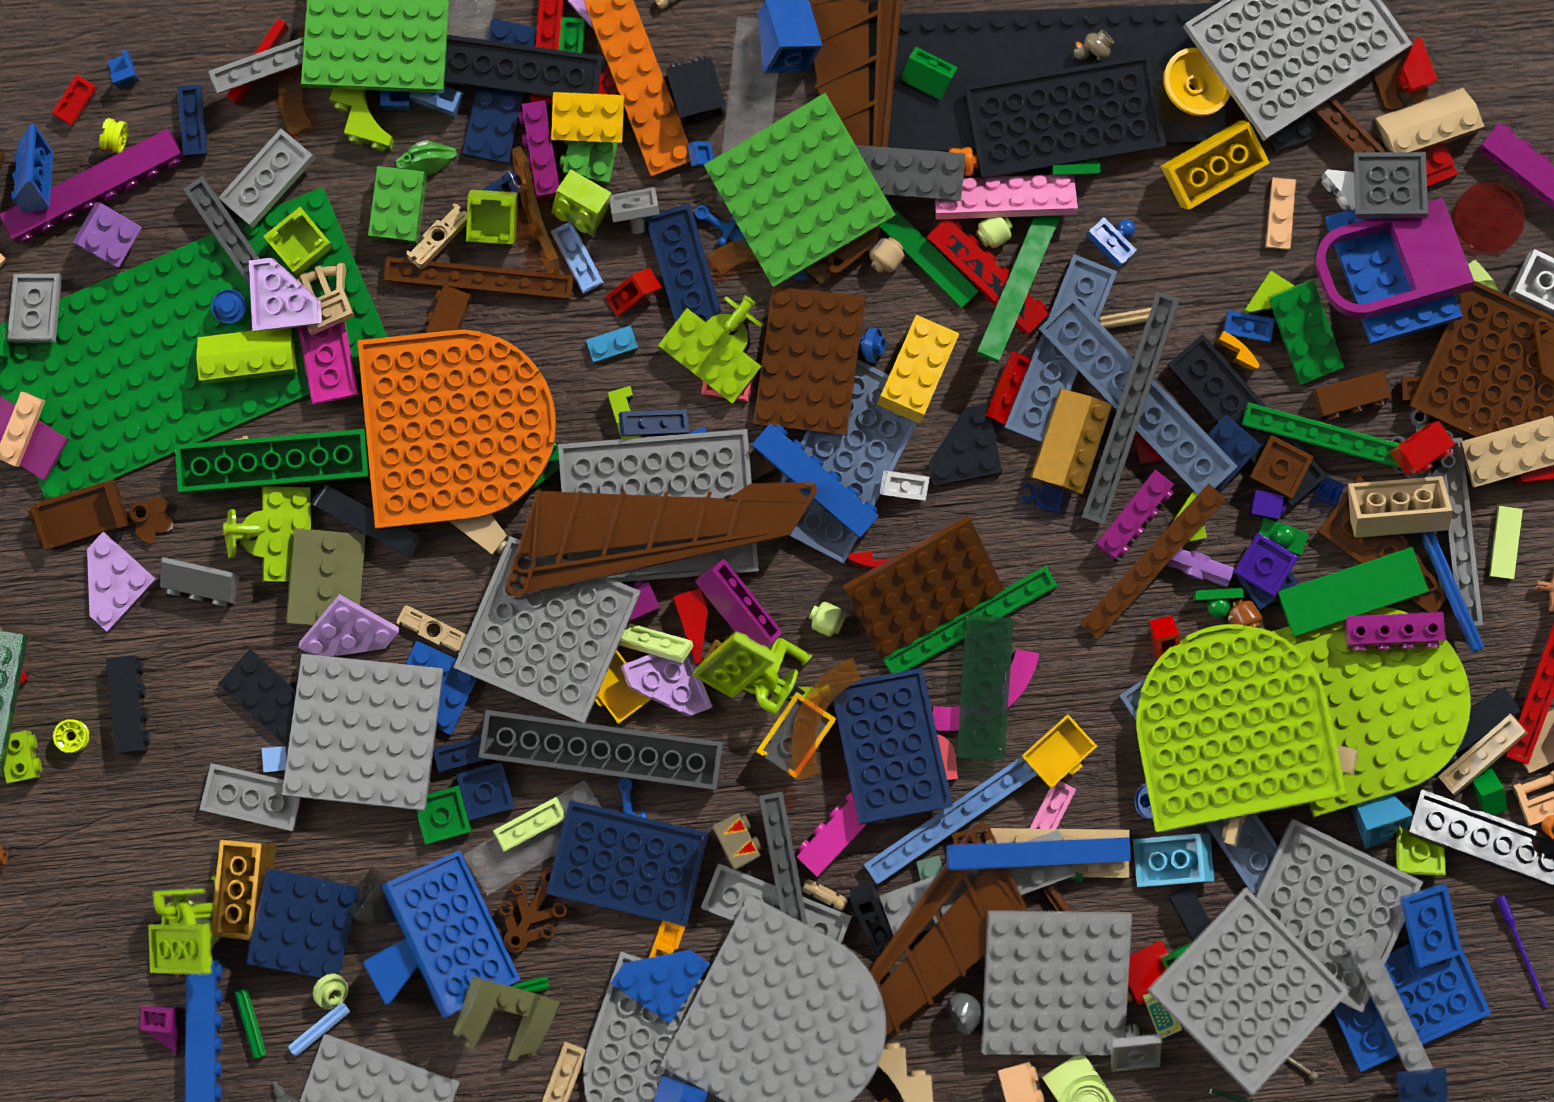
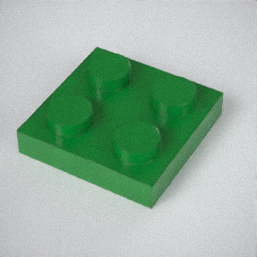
M459 786L428 794L426 811L416 810L425 844L472 832Z

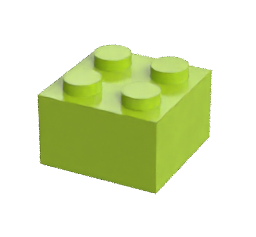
M570 170L556 191L551 213L555 214L558 219L571 223L579 231L593 235L606 215L611 192Z

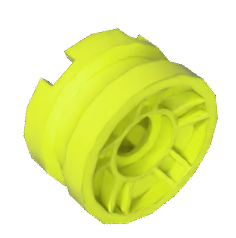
M108 118L102 126L104 130L103 134H100L99 147L103 151L112 150L113 153L119 154L123 151L126 143L128 125L126 122L119 121L117 123L114 119Z
M64 720L56 726L53 732V740L61 751L77 753L84 750L88 745L90 732L83 722ZM68 732L75 733L76 737L73 741H69Z

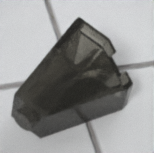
M373 866L358 885L360 887L357 891L358 900L357 903L353 902L351 904L349 912L355 919L360 921L401 927L382 885L392 880Z

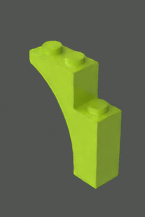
M332 89L330 101L335 105L334 108L343 112H348V109L351 110L344 131L349 141L358 145H362L363 142L372 144L371 148L379 151H385V148L392 150L394 140L373 119L368 108L365 90Z

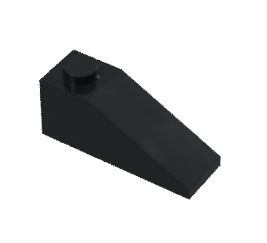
M870 881L851 888L850 897L854 911L878 958L894 935L879 894L873 882Z

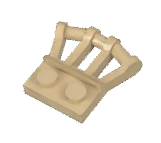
M345 263L326 267L319 265L315 267L314 271L307 274L306 272L301 273L297 279L312 294H314L310 282L319 279L325 295L318 297L321 301L322 324L307 326L311 335L355 317L344 291ZM337 275L336 290L331 292L326 276Z

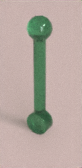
M1209 1087L1208 1089L1209 1093L1235 1101L1256 1102L1253 1098L1245 1099Z

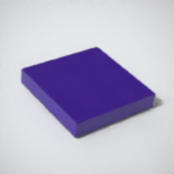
M1258 532L1233 571V574L1274 598L1299 557Z

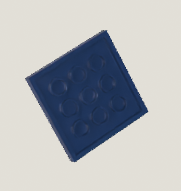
M266 868L244 962L320 978L328 974L339 975L360 887Z

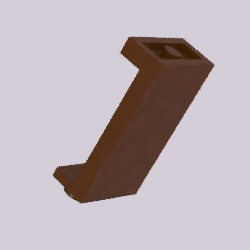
M115 478L30 505L31 510L28 511L32 524L36 523L38 533H36L38 544L40 547L43 546L45 551L117 527L127 526L130 523Z

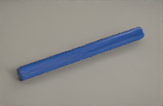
M1434 531L1419 532L1471 652L1474 653L1484 648L1483 642Z

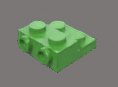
M564 141V145H567L568 148L567 153L561 155L559 167L563 168L565 176H567L570 170H573L588 180L610 184L618 143Z

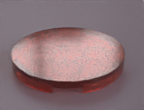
M1499 182L1478 183L1467 189L1457 201L1454 210V224L1461 239L1470 247L1484 252L1500 251L1514 243L1522 233L1525 225L1524 205L1518 194L1505 184Z

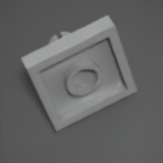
M655 188L614 194L610 197L613 222L630 219L631 232L634 234L646 231L644 217L660 214Z
M1131 1024L1127 1025L1125 1030L1126 1038L1112 1039V1072L1160 1067L1162 1043L1160 1034L1140 1036L1138 1025L1133 1024V1031L1131 1030Z

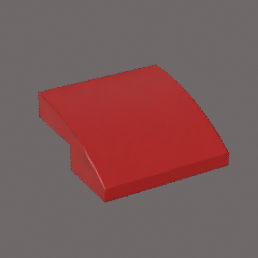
M872 551L848 554L847 557L848 563L867 570H871L889 560L873 561Z
M1158 940L1130 954L1128 989L1136 1005L1145 1002L1143 996L1149 993L1147 991L1148 988L1166 971L1161 957L1168 954L1162 940Z

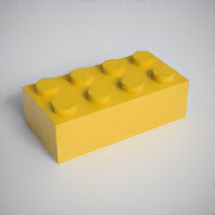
M1240 120L1160 167L1180 206L1190 210L1268 165L1269 161L1250 122Z
M916 315L877 405L920 424L959 333Z

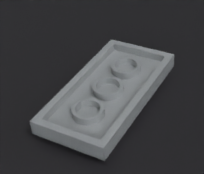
M280 129L218 198L253 228L316 158L284 130Z
M211 763L200 810L294 831L302 798L283 796V779Z

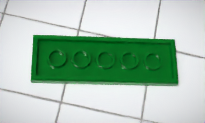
M1410 547L1278 591L1277 594L1292 636L1295 637L1343 621L1347 616H1358L1429 591L1414 549Z

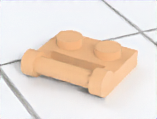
M1551 771L1550 775L1523 785L1518 783L1512 786L1528 826L1542 822L1547 816L1554 815V791L1530 800L1526 797V793L1553 784L1554 771Z

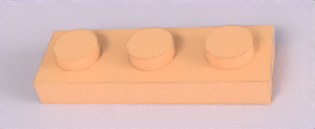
M1271 179L1266 248L1290 250L1296 184L1294 179Z
M26 392L20 393L0 443V460L19 467L45 404L44 400Z

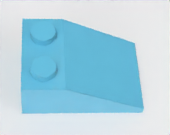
M1209 833L1133 839L1137 887L1214 881Z

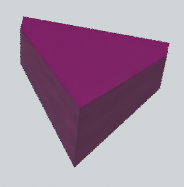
M141 1006L140 1030L149 1033L177 1055L179 1007Z

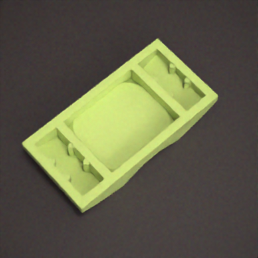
M1085 1055L1072 1056L1042 1077L1058 1102H1116Z

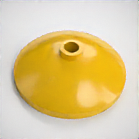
M1187 48L1179 51L1169 60L1165 67L1163 80L1166 93L1170 100L1182 111L1196 116L1210 115L1221 109L1229 99V91L1198 48ZM1189 85H1192L1195 90H1192Z

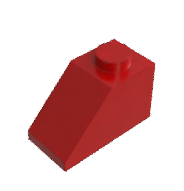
M1421 37L1416 38L1412 43L1398 73V83L1401 89H1405L1407 95L1433 86L1438 80Z
M647 268L629 276L605 298L618 317L650 298L662 287L652 270Z
M1173 616L1149 621L1156 662L1170 647L1180 644V636Z

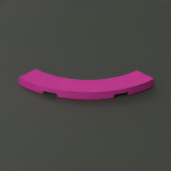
M1015 649L1011 666L1002 681L979 700L955 707L933 706L932 713L936 730L956 731L968 729L988 722L1003 713L1019 698L1027 687L1036 668L1039 653Z

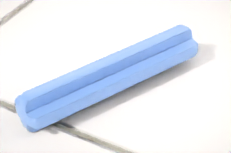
M340 1003L291 1043L288 1047L291 1053L295 1056L299 1055L350 1012L346 1004Z

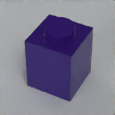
M1258 490L1254 491L1248 515L1267 518L1273 521L1279 520L1280 516H1284L1286 510V502H1283L1284 496Z

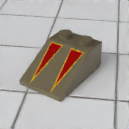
M737 813L713 825L734 869L760 856L758 851L762 850V847L757 837L751 838L748 829L752 827L746 815L741 817Z

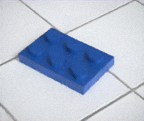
M1440 884L1400 897L1415 966L1423 967L1463 954L1447 885Z

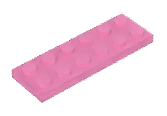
M1074 175L1006 176L981 179V177L964 178L961 202L934 200L936 219L1077 215L1078 211Z

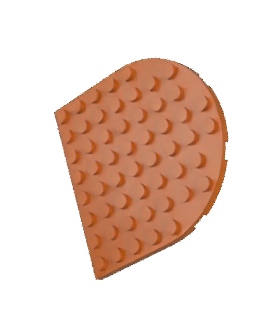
M450 330L358 340L376 529L484 517L512 505L535 485L544 472L553 451L556 436V412L546 380L531 359L520 349L499 337L472 330Z

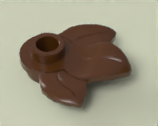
M153 497L147 502H136L129 509V518L135 523V532L146 543L153 544L156 532H168L174 528L171 517L165 513L169 506V501L166 499ZM143 509L145 511V516L139 518L137 513L139 510Z

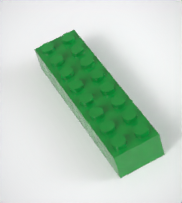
M365 429L175 445L178 492L183 495L371 479Z

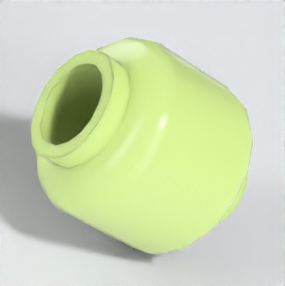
M1007 217L986 218L978 224L979 230L976 233L985 247L997 248L1011 238L1010 229L1013 226Z
M822 602L819 607L814 606L809 616V619L813 620L811 624L812 629L829 637L834 633H839L846 618L843 616L841 608L828 602Z

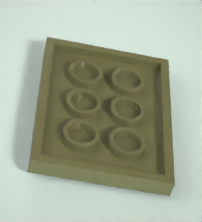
M293 529L286 623L314 625L339 594L360 605L366 535Z

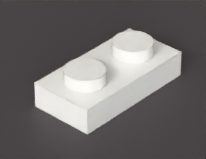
M884 470L880 494L926 500L930 477Z

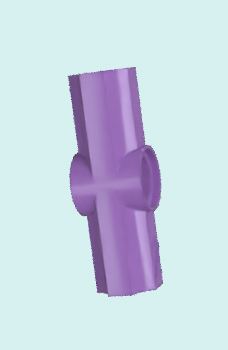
M1183 549L1167 564L1168 567L1180 570L1189 577L1198 580L1205 579L1224 587L1228 586L1234 569L1231 566L1211 560L1209 556L1202 553L1189 552Z

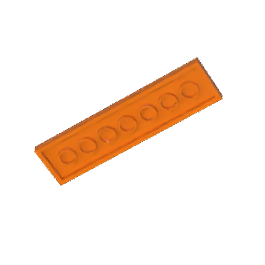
M584 0L583 3L619 95H624V109L650 177L690 163L688 140L634 0Z

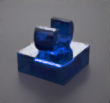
M1325 477L1318 484L1313 498L1336 507L1345 484Z

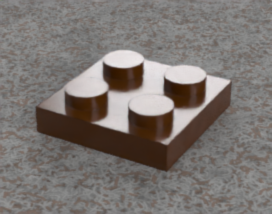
M1271 435L1249 478L1289 499H1293L1313 456Z

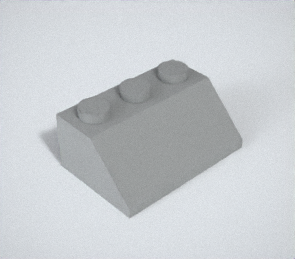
M162 557L160 587L167 589L166 594L180 596L181 592L190 594L189 599L202 602L205 597L213 599L212 604L226 607L227 603L234 604L240 576L227 571Z

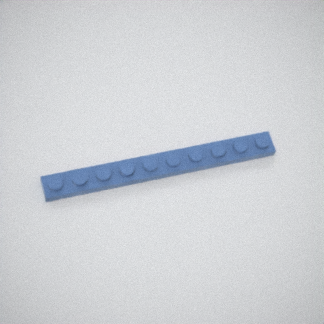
M1022 757L1018 758L955 801L952 808L942 810L866 862L864 866L874 881L879 884L1037 774Z

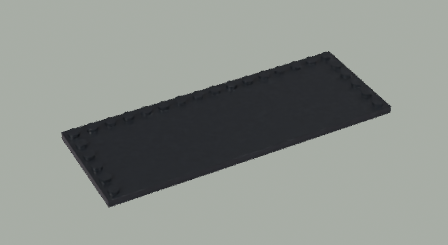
M1217 3L901 14L888 148L949 152L952 148L963 149L969 147L976 151L965 86L1148 54L1150 55L1166 144L1202 143L1226 129L1225 105L1217 112L1206 116L1188 114L1179 109L1170 100L1164 87L1163 77L1167 63L1176 53L1187 48H1197L1183 28L1185 23ZM877 19L869 22V58L876 55ZM1101 30H1104L1114 41V44L1110 47V55L1105 60L1097 61V56L1091 51L1089 57L1085 60H1079L1074 55L1076 42L1085 44V38L1090 33H1099ZM915 47L957 67L942 99H938L900 80L905 65ZM876 63L869 65V102L875 100ZM1189 85L1192 90H1195L1192 85ZM874 107L869 109V146L873 145Z

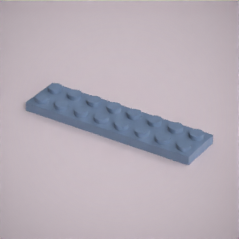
M1074 254L1048 319L1074 296L1098 320L1117 271ZM1043 333L1004 429L1042 443L1059 389L1062 388L1070 391L1078 369Z

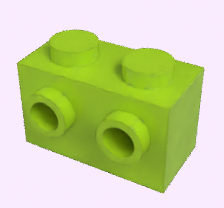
M21 731L0 736V751L7 783L12 784L40 778L39 772H42V765L40 759L36 758L37 739L35 735H32L31 731Z

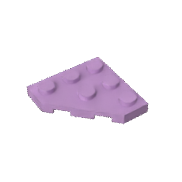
M275 259L249 260L253 331L261 332L322 324L321 301Z
M102 532L87 549L89 614L102 628L110 632L157 579L110 536Z
M339 594L300 640L299 648L311 655L328 657L385 649L399 633V627Z
M691 652L683 663L650 654L620 666L629 689L688 717L712 708L703 682L692 676L696 664Z

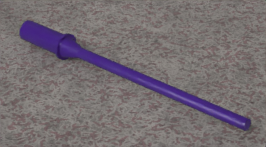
M1505 895L1498 896L1496 900L1504 917V922L1511 928L1543 1008H1547V1002L1516 930L1515 916L1512 914Z

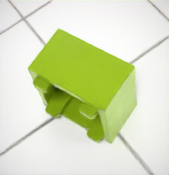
M470 190L467 202L466 241L514 244L516 240L518 193Z
M301 207L264 235V238L297 277L334 248Z

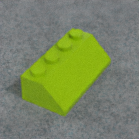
M293 328L261 332L245 331L198 337L196 358L199 381L203 384L298 373Z

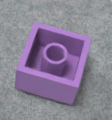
M96 202L75 237L73 244L111 266L119 268L142 227L104 204Z

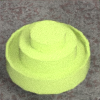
M337 974L323 976L314 986V1000L324 1009H333L346 999L349 990L348 984Z

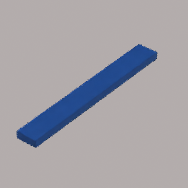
M1129 837L947 845L948 870L1131 861Z

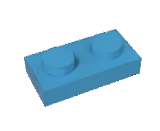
M631 325L586 340L593 363L638 349Z

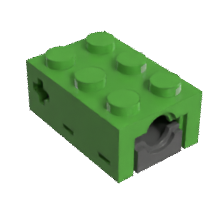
M377 166L368 234L372 241H380L381 239L382 242L418 245L427 181L424 171Z

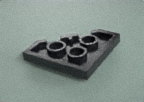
M988 403L966 407L929 461L928 466L933 487L1002 473L992 419L986 417L989 408Z

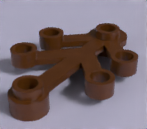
M547 868L542 872V884L530 906L525 895V883L522 880L512 882L511 891L516 895L522 916L518 928L512 913L514 910L512 902L503 901L500 904L499 911L504 915L508 929L504 937V945L509 951L514 953L521 952L526 948L528 942L543 937L551 938L555 935L556 929L552 924H545L539 930L526 933L531 923L566 915L567 907L563 903H557L552 908L538 911L547 895L549 882L546 879V875L552 872V868ZM517 882L523 886L520 892L514 890V884ZM505 903L511 906V910L508 913L502 910V906ZM558 905L564 907V913L561 915L555 911ZM547 926L553 930L550 936L544 934V928ZM513 936L520 938L518 945L512 944L511 939Z

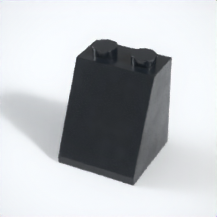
M696 57L692 59L691 63L683 64V62H678L670 65L669 69H666L682 127L726 116L725 100L711 57Z

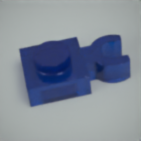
M1024 484L1023 487L1031 491V496H1021L1020 499L1022 501L1030 502L1035 500L1037 501L1035 508L1056 514L1059 513L1065 490L1041 484L1040 490H1036L1032 484Z

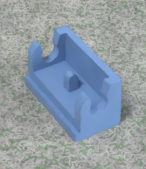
M444 86V93L411 92L409 97L412 102L456 117L465 93Z

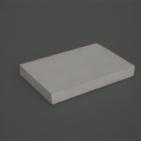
M13 274L7 335L9 343H56L62 280L60 274Z

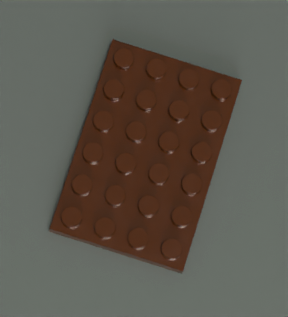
M772 287L753 422L754 426L767 427L771 423L774 427L778 424L783 429L842 436L848 435L859 343L866 303L865 296Z
M968 515L843 585L881 660L1005 590Z

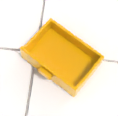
M616 650L595 701L600 707L605 705L618 724H620L652 699L629 689L620 667L626 664V661Z
M1067 714L1021 757L1049 788H1052L1068 772L1071 775L1076 773L1082 767L1079 762L1091 753L1097 745Z

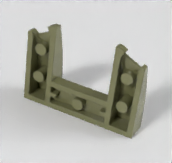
M473 976L453 1034L457 1037L463 1034L468 1040L464 1046L473 1050L486 1027L493 1009L497 1008L523 1016L508 1059L517 1061L518 1056L527 1053L529 1056H534L547 1034L560 1002L547 996Z

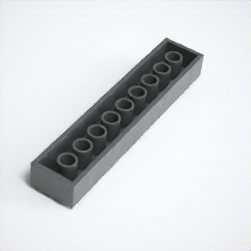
M486 710L479 758L716 790L723 742Z

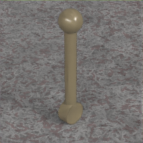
M1289 1056L1286 1058L1288 1062L1309 1075L1310 1080H1317V1072L1308 1070Z

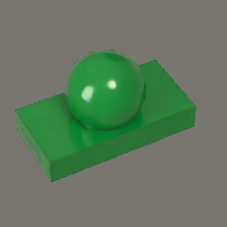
M1263 518L1259 529L1260 534L1299 556L1303 553L1309 535L1308 532L1267 518Z
M1242 588L1198 590L1193 593V602L1208 601L1207 610L1214 618H1223L1230 611L1229 600L1244 598Z

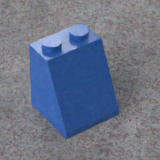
M765 0L758 12L764 73L807 72L823 46L809 0Z
M406 938L363 962L385 1004L397 999L420 968Z

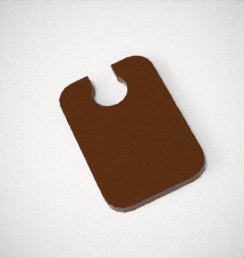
M1410 47L1372 71L1382 104L1387 110L1394 111L1403 108L1402 102L1396 93L1400 87L1398 73ZM1427 88L1412 93L1413 105L1427 98Z

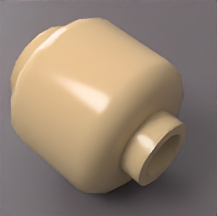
M891 237L880 239L869 253L872 260L871 266L880 273L883 271L893 272L904 259L903 246Z

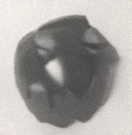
M965 993L955 994L948 1000L946 1010L950 1012L951 1021L957 1023L958 1031H961L964 1035H969L983 1019L980 1003L973 996Z

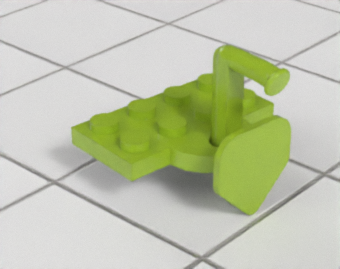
M725 296L724 299L736 308L732 315L719 314L711 317L707 322L687 308L658 345L732 404L762 367L743 352L748 342V333L744 325L745 320L749 318L760 328L763 327L761 322L748 313L750 308L755 306V303L747 296L743 297L740 305Z
M262 487V511L250 514L244 519L242 524H236L235 510L230 509L227 522L223 526L228 558L235 557L236 541H240V544L247 553L254 557L262 558L263 582H289L293 529L311 530V487Z
M735 632L694 669L692 676L731 698L736 696L741 690L756 694L759 705L764 710L775 715L791 692L798 675V671L793 669L782 679L778 678L777 673L785 652L798 659L802 666L811 659L812 655H808L802 649L782 638H777L769 650L767 647L750 640L748 636ZM772 693L770 700H768L767 695Z
M214 875L211 877V879L214 880V884H216V875ZM176 889L153 892L154 908L162 916V923L148 925L150 973H211V932L209 924H196L195 918L212 917L214 902L189 904V894L205 893L204 889ZM164 895H172V901L165 906Z

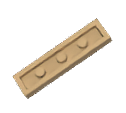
M1508 715L1438 777L1452 794L1457 795L1527 734V731L1513 715Z

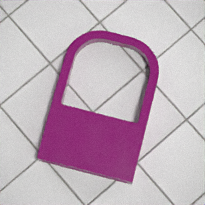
M1443 198L1428 202L1427 218L1366 219L1336 228L1321 241L1315 260L1317 274L1330 304L1340 313L1358 319H1366L1409 309L1471 291L1475 282ZM1389 231L1411 291L1368 304H1355L1345 300L1334 286L1326 263V253L1333 245L1339 242Z

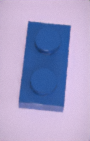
M1228 310L1224 331L1233 337L1270 343L1275 319Z

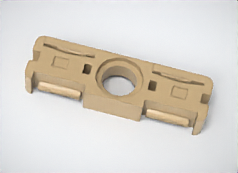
M457 204L452 205L453 209L441 222L437 220L422 235L423 240L411 252L407 251L408 259L418 268H425L467 225V212H462ZM439 231L444 233L445 237L441 241H435L432 239L433 233Z
M404 606L397 619L398 625L402 623V626L415 632L419 631L418 635L438 645H443L455 652L459 650L458 654H460L467 634L410 606ZM431 624H438L440 627V634L436 637H430L427 633V628Z

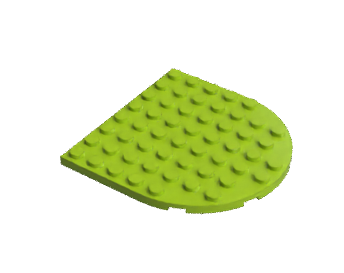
M1382 607L1358 616L1409 613ZM1345 620L1295 637L1292 636L1289 626L1272 631L1286 639L1303 653L1319 675L1328 699L1337 746L1355 749L1359 752L1354 775L1343 774L1347 796L1308 803L1313 818L1413 788L1430 779L1453 757L1467 730L1471 697L1464 667L1447 640H1445L1443 645H1439L1438 649L1431 650L1425 649V646H1415L1414 650L1406 651L1401 650V647H1391L1390 651H1377V648H1367L1366 652H1353V649H1346Z
M1240 624L1212 626L1186 636L1185 639L1180 641L1179 645L1170 647L1152 667L1141 689L1136 713V727L1157 833L1347 796L1324 686L1316 670L1305 655L1286 639L1273 632Z

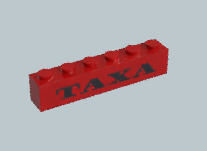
M944 219L927 236L926 240L996 307L1011 272L1005 267L1001 269L995 263L997 261L996 258L989 251H982L978 247L980 243L972 235L967 236L962 232L961 229L963 227L955 219ZM1030 290L1015 323V326L1027 337L1049 314L1046 311L1048 308L1039 299L1035 301L1029 295L1031 293Z

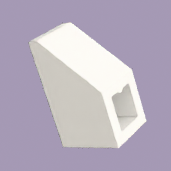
M1327 170L1321 176L1323 186L1326 190L1333 192L1337 196V202L1344 210L1353 211L1355 209L1354 172Z

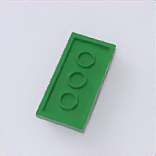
M1310 279L1268 297L1299 384L1302 385L1344 367L1314 280Z

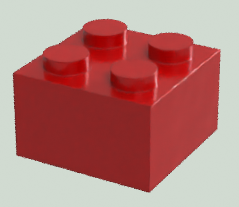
M1436 421L1427 424L1390 451V454L1406 475L1411 473L1417 475L1432 467L1431 461L1441 460L1452 451L1449 448L1455 445V443L1441 423Z

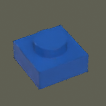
M693 141L687 144L692 167H704L706 163L714 159L711 142Z

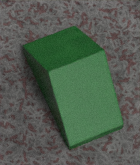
M1489 766L1471 782V786L1480 810L1494 816L1507 811L1504 787L1491 766Z

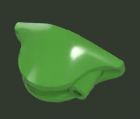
M421 141L396 160V165L398 169L424 171L426 176L432 175L457 157V152L455 148L440 143Z

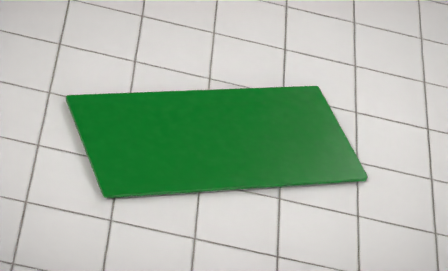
M315 189L271 208L253 228L244 220L236 223L260 259H275L292 276L298 279L300 275L297 277L264 238V235L299 207L304 210L334 247L304 272L307 274L314 271L315 267L319 265L326 267L345 263L344 291L355 316L346 320L345 324L355 375L361 373L358 340L386 338L388 336L324 189ZM214 234L61 298L59 302L56 343H10V359H3V363H0V392L2 397L15 405L21 392H26L44 400L45 404L38 420L70 439L47 480H42L36 476L45 499L118 478L175 453V445L199 443L310 395L297 327L293 328L298 373L203 384L199 381L196 358L198 337L253 331L250 286ZM337 275L326 276L331 292L335 291ZM319 279L310 282L317 298L325 295ZM226 289L239 292L247 303V313L244 318L232 325L218 321L211 309L215 295ZM9 321L1 324L0 328L8 330Z

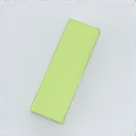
M1497 507L1489 571L1490 577L1514 579L1523 509Z
M630 623L619 643L620 646L680 663L684 662L693 648L691 640Z
M555 797L493 830L505 852L562 822L565 819L566 813L558 798Z

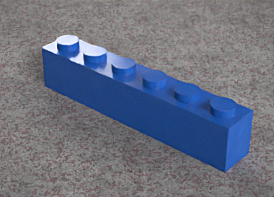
M770 423L754 441L752 448L793 483H815L817 493L813 500L860 539L879 517L876 514L878 509L869 501L863 503L858 498L860 494L850 485L847 488L840 483L842 479L834 471L831 470L828 473L822 468L824 463L815 455L808 456L804 452L806 448L795 439L792 442L786 437L787 431L777 424L774 427ZM801 489V490H803L807 495H809V493H810V490H809V489Z
M212 960L211 973L186 974L185 1102H218L222 1100V1086H218V1078L222 1076L223 1070L222 1062H219V1052H222L223 1048L222 1038H219V1028H222L223 1016L219 1014V1004H222L223 991L219 989V980L223 978V967L219 965V960Z

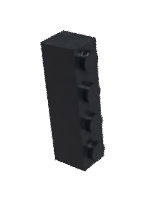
M136 655L106 658L114 751L119 754L148 751L147 745L151 744L150 732L146 731L145 725L149 716L148 709L143 704V698H146V686L141 682V674H144L143 660H139V656Z
M1505 687L1496 689L1471 706L1464 738L1456 753L1447 764L1458 758L1457 753L1461 750L1468 751L1477 743L1476 740L1487 735L1508 715L1511 714L1515 719L1517 718L1515 714L1521 710Z

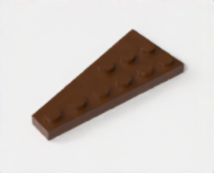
M1359 475L1353 483H1364V480ZM1348 490L1317 532L1360 564L1410 548L1409 542L1403 534L1355 538L1350 521ZM1415 553L1429 592L1409 598V600L1427 613H1436L1447 596Z

